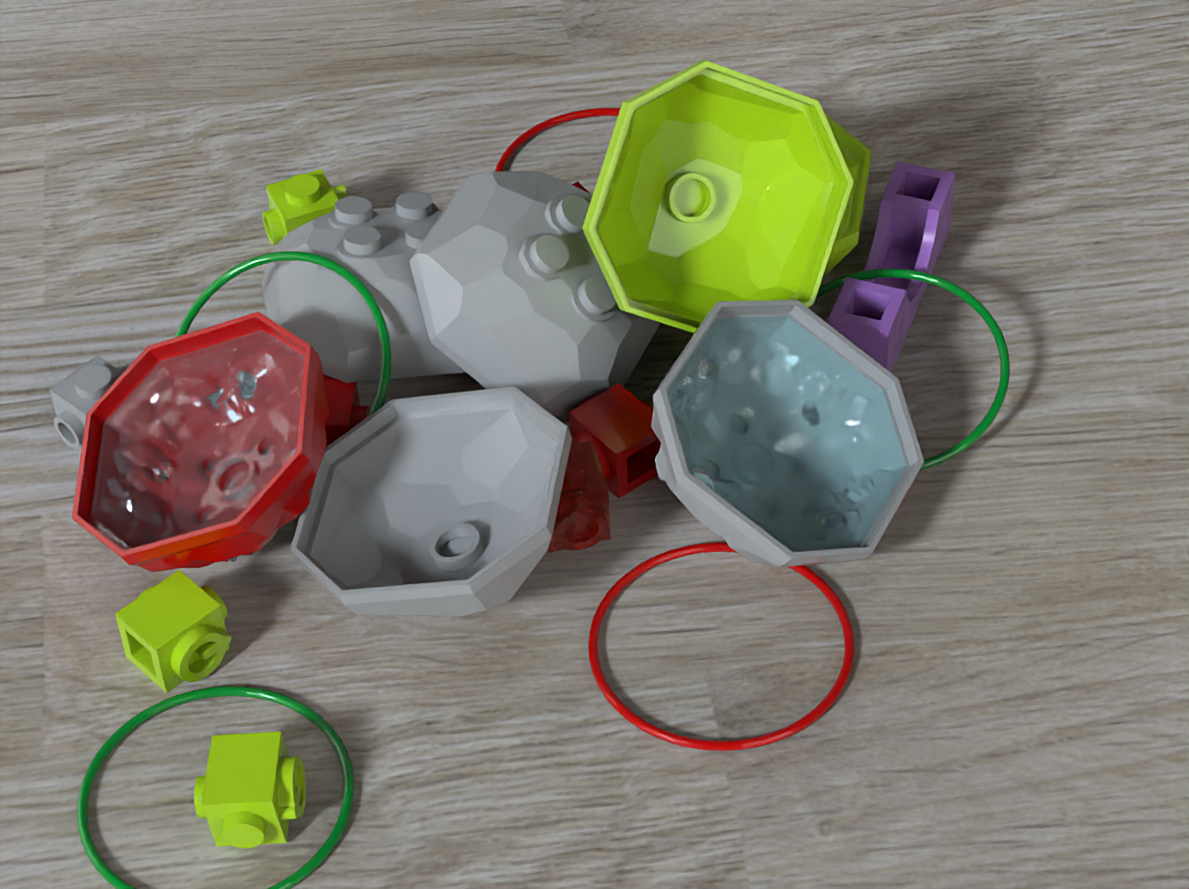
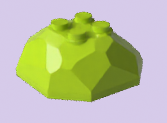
M700 60L622 103L582 229L620 310L695 333L711 308L718 301L798 300L807 308L813 305L854 181L820 101L719 64Z

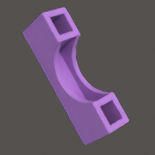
M897 161L881 198L874 239L863 271L896 268L932 275L951 228L955 173ZM846 277L828 318V324L891 373L928 283L906 278L858 280Z

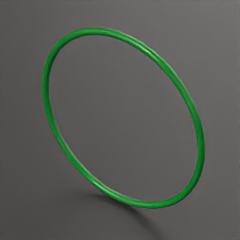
M281 251L267 253L244 261L226 271L201 293L185 315L175 337L187 334L196 315L209 298L231 279L249 269L277 261H304L323 266L334 271L355 287L371 310L380 336L382 368L377 396L369 416L384 405L391 374V345L384 316L372 293L363 282L350 270L326 257L307 252Z
M907 269L865 270L836 278L821 285L816 299L829 291L843 286L846 277L858 280L906 278L941 287L969 304L983 318L995 338L1000 357L999 387L988 413L980 424L953 447L933 457L924 459L920 470L939 465L955 457L977 441L990 427L1003 405L1008 390L1010 359L1000 327L979 300L958 285L941 277Z
M243 686L210 687L165 699L143 710L122 725L103 744L90 763L81 784L77 805L78 830L85 852L96 870L116 889H137L122 880L107 866L97 852L91 838L88 826V800L92 784L104 760L127 734L143 722L165 710L184 703L212 697L239 696L258 698L288 707L314 723L333 745L343 772V802L331 834L316 854L299 870L281 882L267 888L290 889L306 878L325 860L340 840L347 826L354 799V774L348 752L341 738L332 726L310 707L293 698L265 689Z

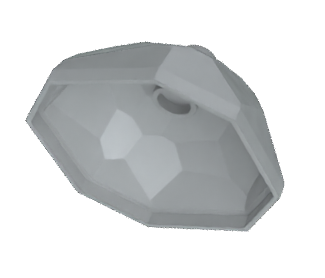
M541 171L489 172L471 175L462 183L409 260L429 340L486 389L515 386L559 421H569V412L579 407L585 400L596 397L618 383L624 387L661 323L619 309L582 229L593 195Z
M406 192L396 198V204L392 207L375 209L372 208V203L363 197L349 196L341 198L335 203V209L331 213L319 216L287 233L271 252L299 251L320 255L347 268L363 282L378 303L388 329L391 345L390 379L466 372L430 342L409 262L444 211L438 210L437 206L433 204L430 195L423 192ZM304 261L267 263L262 279V295L267 317L315 349L322 363L323 374L345 383L380 380L382 350L379 332L370 308L355 287L334 271L314 263Z
M515 386L392 399L325 447V453L315 482L310 490L311 502L300 514L290 550L295 560L355 614L465 616L505 604L511 600L548 550L572 441L571 434L565 424Z

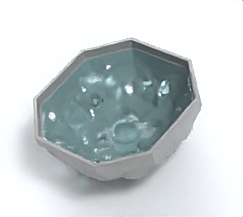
M798 300L718 301L711 308L653 394L654 408L651 428L661 442L660 450L655 457L656 469L660 480L667 483L670 490L694 517L709 527L712 532L726 540L730 548L752 563H764L770 567L777 568L800 565L841 564L865 559L874 551L924 463L899 379Z

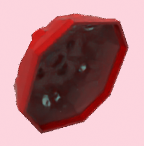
M260 312L147 346L86 414L72 519L126 563L132 566H139L150 572L179 568H201L220 561L235 562L239 555H253L255 551L262 549L275 536L280 527L294 520L311 502L310 490L313 487L325 453V425L330 418L329 405L324 389L323 368L319 354L310 344Z

